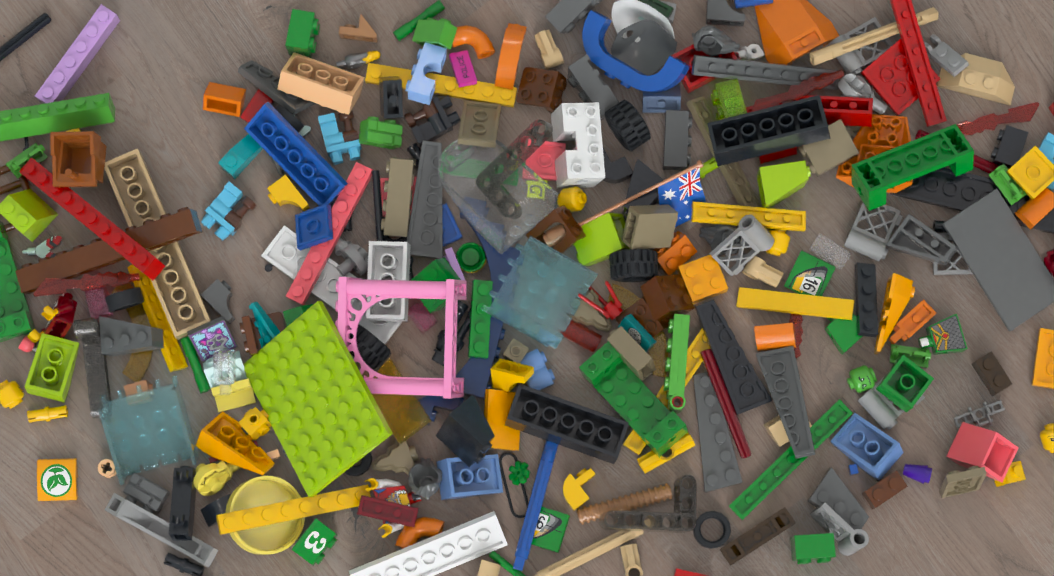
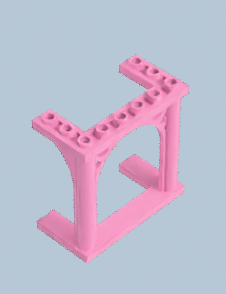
M339 277V281L336 282L338 300L335 304V310L338 312V320L335 321V326L349 352H354V362L360 363L361 375L365 371L369 372V377L364 375V380L372 394L443 396V398L448 399L464 397V378L456 377L458 300H466L467 281L446 279V281L366 280L362 278ZM362 295H366V298L371 296V301L367 303ZM353 298H357L362 302L363 306L360 311L352 307L351 300ZM389 298L446 299L444 378L392 377L382 375L370 368L361 357L357 346V329L364 313L375 303ZM351 312L356 315L354 321L350 320L352 318ZM350 333L354 335L352 339H350Z

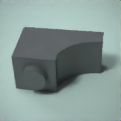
M707 0L706 24L744 25L745 14L731 9L727 4V0Z
M216 279L201 296L231 324L235 320L229 309V300L233 296L230 292L232 288L224 280L220 282Z

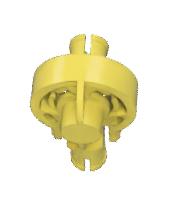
M224 461L217 464H199L195 470L194 487L203 496L214 495L232 478V473L241 467L225 463Z

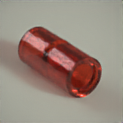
M570 318L567 319L560 332L562 337L593 353L602 338V335Z

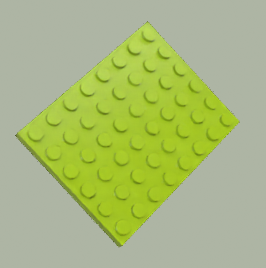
M317 301L260 349L258 354L253 355L243 364L246 377L250 379L251 386L262 408L269 415L268 419L308 497H314L393 434L322 301Z

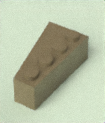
M392 157L390 162L387 161L386 173H389V180L385 181L384 192H387V200H383V211H386L385 219L381 221V230H384V235L408 237L411 214L410 205L413 195L411 186L414 183L413 166L416 165V159Z

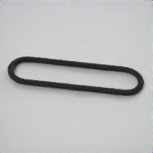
M505 452L500 456L499 464L510 510L515 517L523 518L525 517V514L517 515L513 510L506 478L502 467V458L504 456L511 455L512 457H514L515 462L518 461L516 455H514L513 453ZM521 483L526 506L528 507L529 502L525 486Z

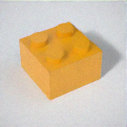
M711 255L678 266L677 272L684 280L693 305L727 292L728 286L720 266Z

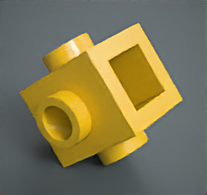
M256 407L248 410L238 422L255 441L260 436L267 434L272 426L268 421L269 415L264 409L259 411Z

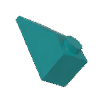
M248 134L233 146L218 164L235 180L263 148Z

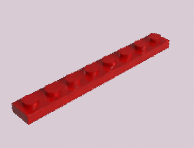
M890 0L926 125L929 127L946 122L947 119L912 0Z

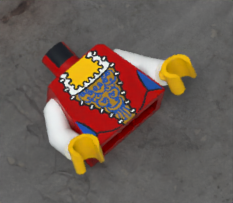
M374 478L364 481L371 483V487L366 488V491L373 490L377 499L407 506L422 501L421 496L415 495L414 492L407 493L406 487L402 486L398 481ZM383 521V525L378 530H385L386 533L381 536L385 538L390 533L402 529L405 525Z

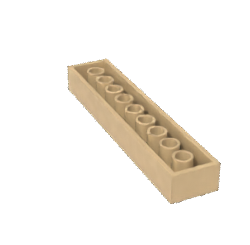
M138 148L105 162L104 169L129 227L142 226L144 221H156L160 219L161 215L167 214L142 153ZM179 241L149 251L165 265V268L152 283L173 334L177 340L188 336L187 331L212 321Z

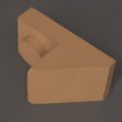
M361 14L358 28L350 24L339 27V36L342 39L378 42L377 34Z

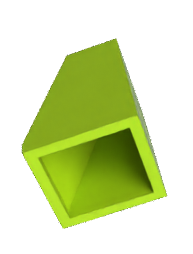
M805 160L759 167L756 177L761 207L772 208L805 186L809 180L808 177H811L809 165L806 166Z
M31 189L9 194L0 203V214L31 242L59 215Z
M607 213L581 226L586 237L578 240L574 246L577 250V259L582 266H591L609 259V255L613 252L630 249L622 242L626 224L623 214Z

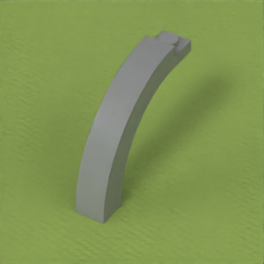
M116 493L113 494L105 508V511L168 544L208 568L218 552L217 549L193 535L192 540L173 541L169 535V522Z

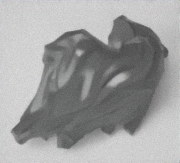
M710 25L702 27L696 33H692L696 51H702L711 57L732 53L733 51L737 52L740 48V44H736L723 31Z
M722 224L705 228L701 227L699 237L705 238L711 250H714L737 228ZM738 236L733 244H740L741 236ZM732 249L731 255L738 253L739 249ZM723 250L718 256L726 255L727 250Z
M421 458V462L413 465L410 469L408 479L411 491L415 495L428 500L440 488L442 471L436 468L430 458Z

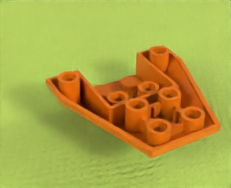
M773 0L771 4L754 6L765 59L768 63L791 65L792 61L821 45L823 47L827 46L839 36L832 22L807 0Z
M873 114L872 127H861L853 139V143L859 152L858 156L839 165L836 178L853 187L852 164L911 142L908 118L904 116ZM913 180L890 188L886 192L897 193L912 185Z

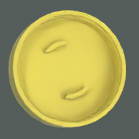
M275 476L255 477L243 482L233 491L226 506V513L298 499L301 496L290 483ZM305 518L232 532L230 535L236 544L250 553L257 555L275 554L286 550L295 543L303 530Z

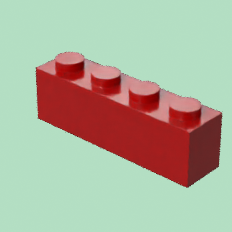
M796 95V101L813 97L814 95ZM820 96L828 125L841 119L844 126L872 127L873 98Z

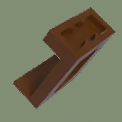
M563 205L549 213L526 236L548 266L562 258L561 255L578 240L585 238L586 234L573 218L571 211ZM559 222L564 226L566 236L555 247L549 248L543 238L544 231L553 223Z

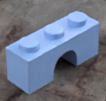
M425 42L423 49H419L417 54L418 63L413 65L411 71L413 77L411 81H407L405 91L408 92L409 100L430 105L435 91V80L427 78L425 74L432 71L442 72L447 58V48Z

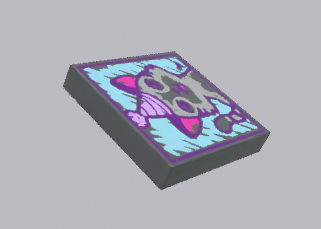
M223 316L187 331L202 362L238 347Z

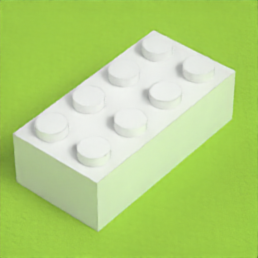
M369 241L367 280L409 281L411 245L408 242ZM371 296L367 297V303L371 301ZM409 298L381 300L366 311V319L369 321L408 322Z

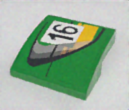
M801 250L784 287L798 294L822 296L836 266Z

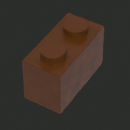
M896 470L864 491L862 495L873 510L908 486Z

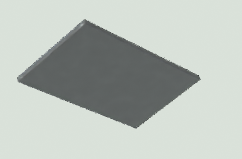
M998 189L992 190V192L951 219L944 221L943 227L1008 331H1013L1023 322L1054 302V279Z

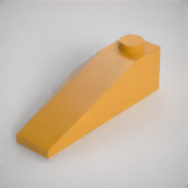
M893 273L887 280L874 354H878L881 351L907 303L914 296L915 287L912 286L913 281L896 273Z
M223 411L201 430L195 446L211 457L264 475L275 464L261 447H257L252 442L253 438L243 432L242 426L238 421Z

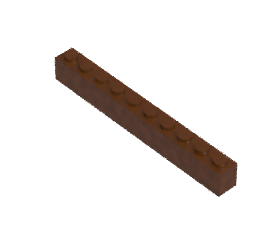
M189 207L178 209V213L173 215L171 213L161 215L160 219L156 221H144L142 226H131L125 229V233L148 252L202 233L203 231L197 211ZM101 238L90 241L91 244L75 246L70 252H58L55 254L56 257L41 258L38 260L39 263L24 264L21 266L22 269L15 272L21 293L31 294L126 259Z

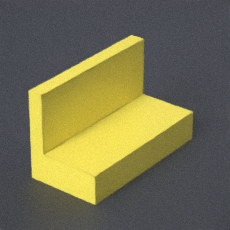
M249 378L211 388L219 413L256 403Z

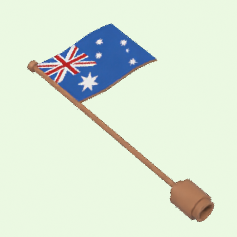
M699 160L697 164L578 224L582 226L658 188L659 204H669L678 212V220L675 225L677 227L691 220L692 202L706 203L700 183V168L704 167V165ZM562 224L547 230L543 234L547 246L551 248L560 243L566 236V230Z

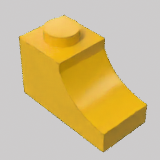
M286 175L267 188L270 193L267 196L273 204L278 203L280 207L283 204H292L299 207L303 212L310 208L309 204Z
M501 358L490 369L493 388L510 392L517 383L525 384L534 374V367Z

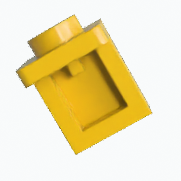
M1021 461L1011 463L1003 482L994 480L996 487L1026 479Z

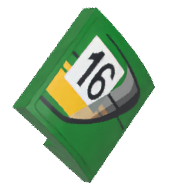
M542 507L532 545L559 553L570 515Z

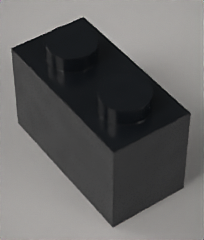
M398 76L379 77L381 116L384 119L403 117L402 80Z
M1006 125L1003 130L1000 129L996 139L999 141L998 146L994 147L991 153L992 163L998 166L1004 164L1009 170L1020 160L1029 132Z

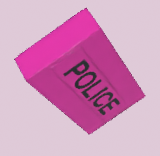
M468 51L450 53L449 59L458 87L477 84V78Z

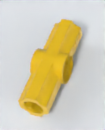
M686 433L670 448V457L661 456L659 458L653 451H650L636 460L644 474L694 447L695 443L691 435Z

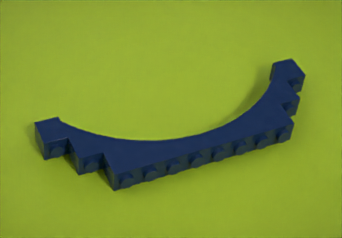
M464 196L460 218L467 221L485 251L493 286L488 358L470 357L464 367L456 374V377L464 378V395H473L475 398L484 400L485 390L491 389L492 386L489 384L491 377L490 369L494 364L495 358L499 359L501 348L498 347L499 341L504 339L506 329H503L504 321L508 322L511 311L508 310L509 303L513 304L515 292H512L514 285H518L520 274L517 273L519 266L522 267L525 256L522 255V249L501 244V242L505 243L507 236L503 225L483 221L488 218L490 208H487V202ZM425 396L417 401L411 399L407 420L430 426L431 421L435 422L437 411L434 410L435 407L453 411L464 402V398L448 399L443 398V396Z

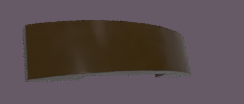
M786 507L722 547L720 551L731 566L796 523Z

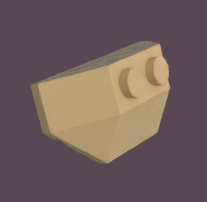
M964 53L961 56L968 61L969 66L955 77L944 68H941L937 87L1011 105L1015 86L1002 62Z

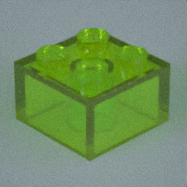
M737 78L715 84L710 97L712 105L717 107V113H715L717 121L747 113Z

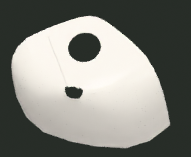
M638 0L614 2L612 21L617 34L622 29L639 22L638 17H643L659 24L675 39L670 22L656 9ZM627 32L623 34V38H628ZM638 37V38L635 40V42H639V41H640V37Z

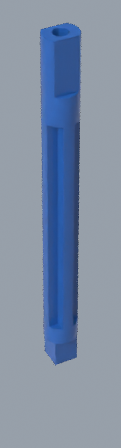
M547 440L544 444L514 555L516 558L513 569L523 571L525 560H528L558 444Z

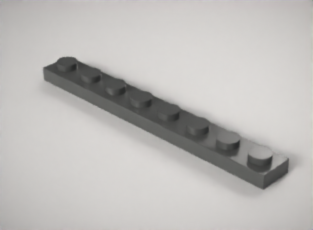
M694 55L691 74L838 90L841 71Z

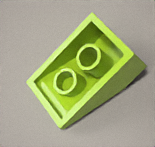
M42 333L24 386L27 393L65 403L80 343Z

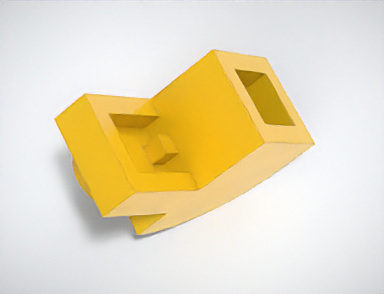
M584 468L577 473L576 476L578 478L576 480L569 474L564 481L563 496L573 511L590 499L581 486L595 476L591 468L589 470Z

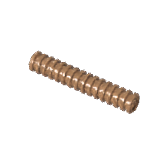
M665 483V486L659 485L658 488L655 486L653 489L648 488L647 491L641 490L640 493L637 491L636 494L630 493V496L624 495L623 498L619 496L618 499L612 498V501L608 499L605 503L601 501V504L595 503L594 506L589 505L587 508L586 506H583V509L577 508V515L581 525H584V522L590 523L591 520L594 522L598 518L602 520V517L608 518L609 515L611 517L614 516L613 514L619 515V512L625 513L626 510L630 512L633 508L637 510V507L641 509L644 505L648 507L649 504L654 505L655 502L660 503L662 500L665 502L666 499L672 500L673 496L668 483Z

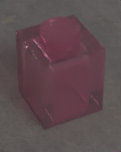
M416 303L409 309L408 316L422 334L437 324V320L432 313H429L423 303L420 305Z

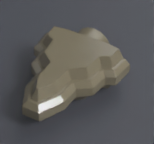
M593 289L590 290L585 297L603 309V305L598 301L599 296ZM578 296L571 303L570 306L573 308V311L567 319L573 323H581L584 326L592 325L596 329L609 332L613 327L609 318L607 319L602 313Z
M403 436L396 439L395 444L388 447L387 452L378 456L371 465L373 470L385 472L393 470L395 473L405 472L409 475L410 469L415 465L414 461L419 460L415 446H409L406 437Z

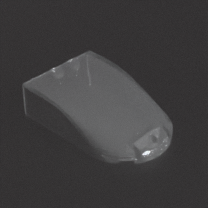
M457 139L447 146L440 157L438 167L440 182L470 224L488 243L502 254L557 208L558 193L500 141L497 140L496 148L457 144Z

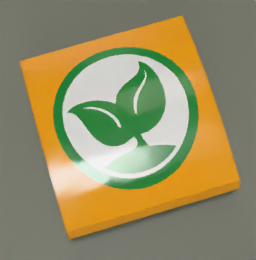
M77 458L37 460L38 501L77 500Z

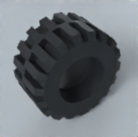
M622 100L605 112L606 121L613 134L622 146L630 152L651 139L650 131L642 116L627 100Z
M625 249L609 255L610 278L614 281L641 282L659 276L656 251L650 249Z
M360 324L358 325L357 346L360 355L365 363L377 372L390 357L391 351ZM350 333V339H352L354 335ZM351 351L350 354L355 357L354 352Z

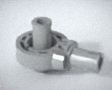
M849 73L844 75L838 82V87L843 92L840 97L873 98V110L879 113V115H882L887 109V104H884L875 97L874 91H871L870 85L861 76Z
M340 237L335 246V254L337 256L341 255L345 261L337 266L336 269L343 277L352 269L362 276L368 271V253L359 245L352 244L350 241H345Z

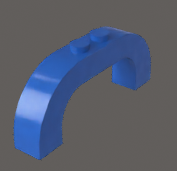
M590 10L582 31L583 46L590 60L596 66L606 71L604 73L611 79L618 78L621 80L620 84L629 89L633 87L646 92L669 90L685 77L691 66L673 56L668 57L665 65L658 73L650 76L641 73L612 56L607 51L604 42L605 33L612 20L597 11Z

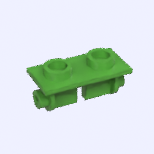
M34 143L7 162L6 166L18 179L22 176L19 171L31 157L38 163H41L48 157L44 153L45 148L43 145L40 144L38 146L37 143Z
M1003 164L990 173L989 177L1008 202L1013 205L1027 194L1006 173L1008 168Z
M891 344L890 363L895 364L902 355H905L917 366L928 368V363L931 359L930 349Z

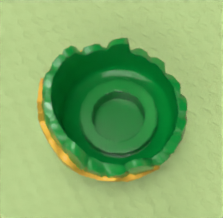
M467 242L462 244L456 252V259L460 269L467 273L480 271L487 260L485 251L477 243Z

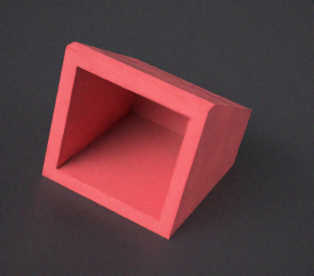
M962 422L946 457L965 468L972 466L985 467L987 477L1003 482L1019 447L998 432Z

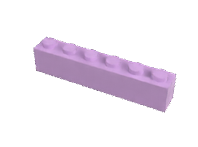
M102 4L99 6L36 93L35 97L41 103L62 101L120 22L117 14Z

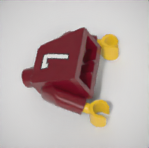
M64 292L58 297L52 308L47 305L43 309L44 312L41 315L48 322L46 327L41 329L40 333L36 329L29 333L27 337L33 343L40 340L42 333L64 339L73 324L77 302L72 300L73 295Z

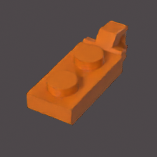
M923 299L893 328L895 333L888 341L891 344H895L900 338L903 341L909 339L937 313Z

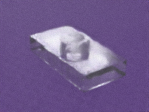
M819 233L809 248L811 252L836 266L839 270H842L851 256L850 252Z

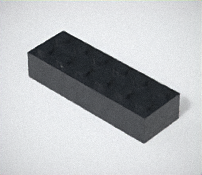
M820 95L707 123L717 166L831 139Z
M519 384L504 425L614 464L619 456L629 422Z

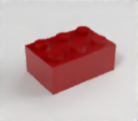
M694 44L671 55L691 66L685 77L681 80L687 93L718 78L691 74L694 55L709 56L702 51H696ZM734 52L728 54H721L718 56H712L719 58L737 59Z

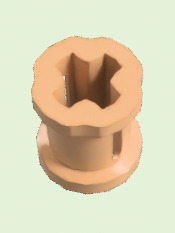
M104 459L98 464V472L102 476L111 478L118 473V467L115 462ZM110 465L112 468L111 472H106L104 467Z

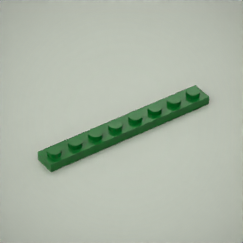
M840 399L810 427L814 450L853 414ZM790 446L728 507L743 520L807 457L796 459Z

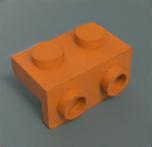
M680 231L674 232L669 248H654L653 250L657 252L658 264L666 275H671L678 269V266L683 265L698 252L687 236Z

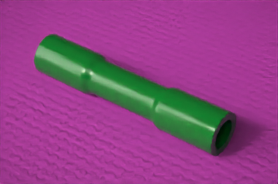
M440 0L436 1L420 15L393 32L394 36L398 41H401L416 29L419 19L427 20V18H433L445 10V7Z
M189 336L180 339L194 373V379L200 394L210 391L211 388L202 370L197 351Z

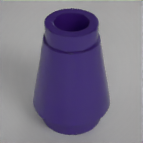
M905 464L904 476L922 484L930 482L932 468H929L928 465Z

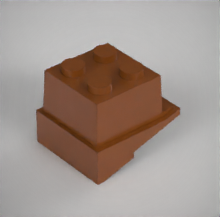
M94 131L51 132L53 187H97V183H103L107 146L101 142V136Z

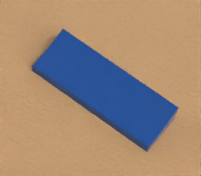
M269 102L260 108L244 128L319 206L326 203L332 205L348 184Z

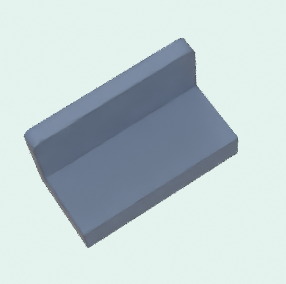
M680 85L662 92L642 91L643 113H666V110H681Z

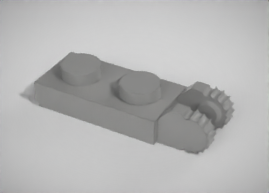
M932 34L930 36L931 42L937 46L934 49L924 41L930 58L953 77L969 66L967 60L945 42H942L936 35Z

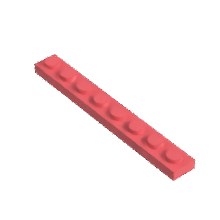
M358 162L355 163L346 180L348 184L341 191L331 209L333 239L311 247L286 294L288 299L305 305L372 177L373 169Z

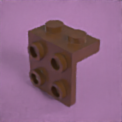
M525 67L516 101L519 104L544 107L547 111L553 113L562 103V94L567 86L566 78L559 71Z
M644 297L616 317L617 323L620 324L625 316L632 314L652 337L668 329L669 320L654 321Z
M280 312L267 314L280 332L285 329L282 314ZM248 315L242 317V323L239 324L241 333L245 334L247 341H244L245 351L253 356L262 349L259 341L261 337L258 328L254 325L255 317L251 318Z

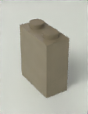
M841 119L828 126L831 139L798 147L802 157L806 156L809 161L807 166L809 165L810 172L812 174L815 173L817 177L859 154Z
M669 204L629 206L622 242L631 250L669 248L674 237L678 212Z
M622 326L618 329H613L609 333L607 341L621 355L623 362L642 382L656 370L653 359Z

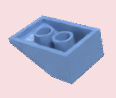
M856 413L851 416L830 441L863 471L878 481L883 478L904 453L899 442Z
M498 454L485 455L479 464L475 462L470 467L459 457L446 458L436 462L437 468L442 471V481L440 482L441 500L503 493Z

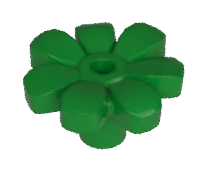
M516 461L515 466L511 465L509 467V471L512 472L509 475V480L512 481V484L518 486L520 483L525 484L530 476V471L527 470L529 466L527 463Z

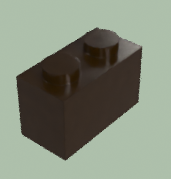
M992 351L972 363L973 368L992 397L1012 385V382Z

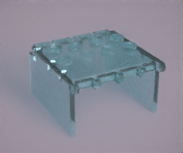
M530 236L525 246L516 244L515 248L521 252L516 261L512 258L507 260V263L513 266L507 277L503 274L498 276V279L504 283L498 293L490 290L489 295L495 299L490 307L482 305L481 310L541 344L556 349L564 338L563 334L557 330L565 332L572 320L566 313L571 316L575 315L581 304L575 297L582 300L578 297V294L580 293L585 296L598 274Z
M176 375L172 376L173 383L161 386L160 381L156 380L157 388L142 392L141 385H137L138 393L123 396L122 390L117 391L119 398L106 401L105 395L100 396L102 405L98 411L120 485L125 483L127 475L141 472L140 465H143V469L146 471L160 467L158 461L160 459L163 466L179 462L178 454H180L182 461L191 458L192 465L197 464L199 455L195 446L196 442Z

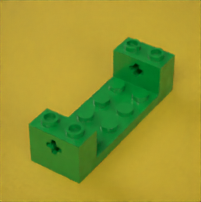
M954 124L852 164V185L870 211L886 205V190L935 170L949 166L955 176L973 170L974 150L958 126Z
M1 221L0 342L29 334L35 329V325L25 293H21L15 272L17 271L16 263L4 224Z
M609 342L604 344L579 367L582 376L624 421L629 422V426L659 458L688 433L687 426L674 411L670 412L623 362L621 355Z

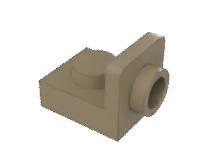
M513 338L504 351L503 357L509 361L521 363L529 348Z

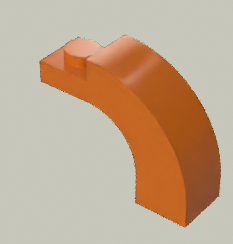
M508 23L495 80V86L512 90L514 88L521 49L527 30L526 26Z

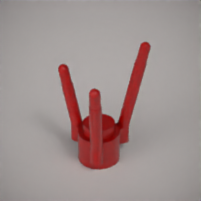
M605 281V285L614 302L610 300L607 303L595 291L599 296L598 300L604 305L603 309L582 294H578L579 298L602 313L607 319L614 320L623 311L621 309L623 304L618 300L608 281Z

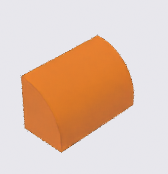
M209 82L203 97V110L240 117L245 102L246 89Z
M1045 188L1033 200L1030 198L1015 212L1016 216L1031 230L1054 208V193Z
M793 323L754 326L758 351H769L789 346L796 348L795 327Z

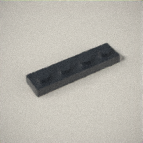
M857 262L855 264L857 335L876 337L878 335L875 264Z

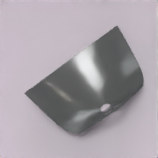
M644 19L622 29L617 34L611 47V54L641 73L650 76L666 63L669 56L674 54L677 42L659 24L652 20ZM630 30L633 31V34L630 37H622L625 32ZM640 37V41L635 42L636 38Z

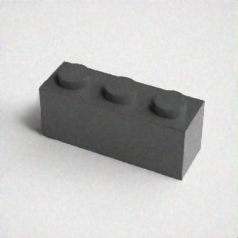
M666 110L663 170L683 171L691 163V154H687L688 147H691L692 136L688 135V128H692V117H689V111Z

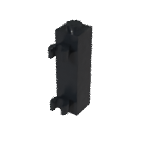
M190 466L174 468L169 520V535L173 541L192 540L196 488L194 487L193 480L196 471Z

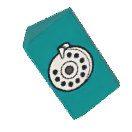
M632 314L625 316L618 328L622 326L646 352L657 342Z

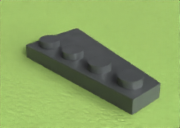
M252 60L239 67L238 73L293 115L316 104L278 90L280 77L273 76L272 71Z

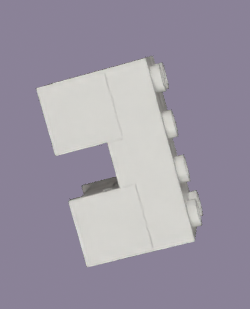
M599 102L561 103L551 114L553 142L575 140L576 147L573 150H565L555 160L557 189L575 186L580 188L595 187L605 178Z

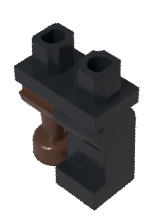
M436 96L432 98L430 105L424 104L423 109L412 115L409 112L404 115L420 147H422L423 140L433 141L452 131L453 126L461 121L456 111L449 115H446L444 111L453 106L449 96L439 99ZM426 118V123L416 126V121Z

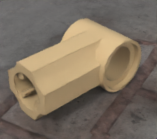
M543 30L534 35L545 69H550L564 63L559 48L556 47L550 30Z
M754 256L747 262L742 271L746 276L754 280L759 279L774 288L777 287L784 274L767 265L764 260L757 256Z
M637 544L621 546L620 550L625 575L629 576V572L636 569L639 571L640 576H643Z

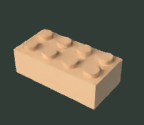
M294 52L281 70L277 89L286 94H292L303 100L311 101L349 115L361 95L365 77Z

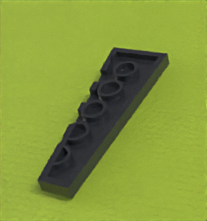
M714 299L695 306L736 415L771 402L770 395L756 375L753 366L746 358L745 352L739 346L731 328L728 327Z

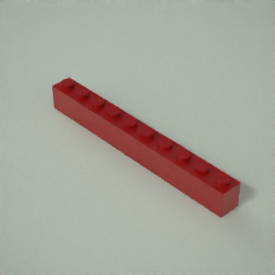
M32 157L19 171L152 281L165 268V265L72 189L69 187H53L52 173Z

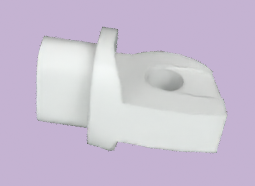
M757 44L742 47L740 51L735 53L738 60L748 61L758 60L765 55Z

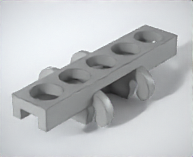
M1000 400L989 405L984 401V407L973 411L971 407H968V413L954 418L957 428L961 426L958 423L960 418H964L965 423L968 424L976 422L975 426L978 427L987 424L992 426L993 419L990 416L1005 410L1002 401ZM999 404L1000 409L995 411L993 406ZM976 411L982 412L981 418L976 417ZM968 415L971 417L970 421L967 420ZM987 418L986 421L979 423L980 419Z

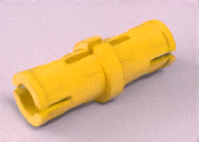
M67 405L51 408L45 406L44 409L28 410L27 417L29 423L43 420L49 422L51 419L68 417Z

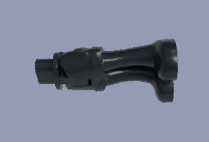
M459 300L457 325L469 308V306ZM471 308L464 323L457 332L456 353L464 346L463 339L470 327ZM441 330L437 336L438 341L436 349L433 350L435 353L432 360L444 366L445 330Z

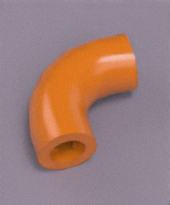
M468 25L457 27L452 44L453 48L463 44L471 45L478 59L490 57L495 53L492 42L486 33L479 28Z
M430 517L418 518L414 528L404 526L395 546L403 549L415 544L421 537H432L442 533L445 521Z

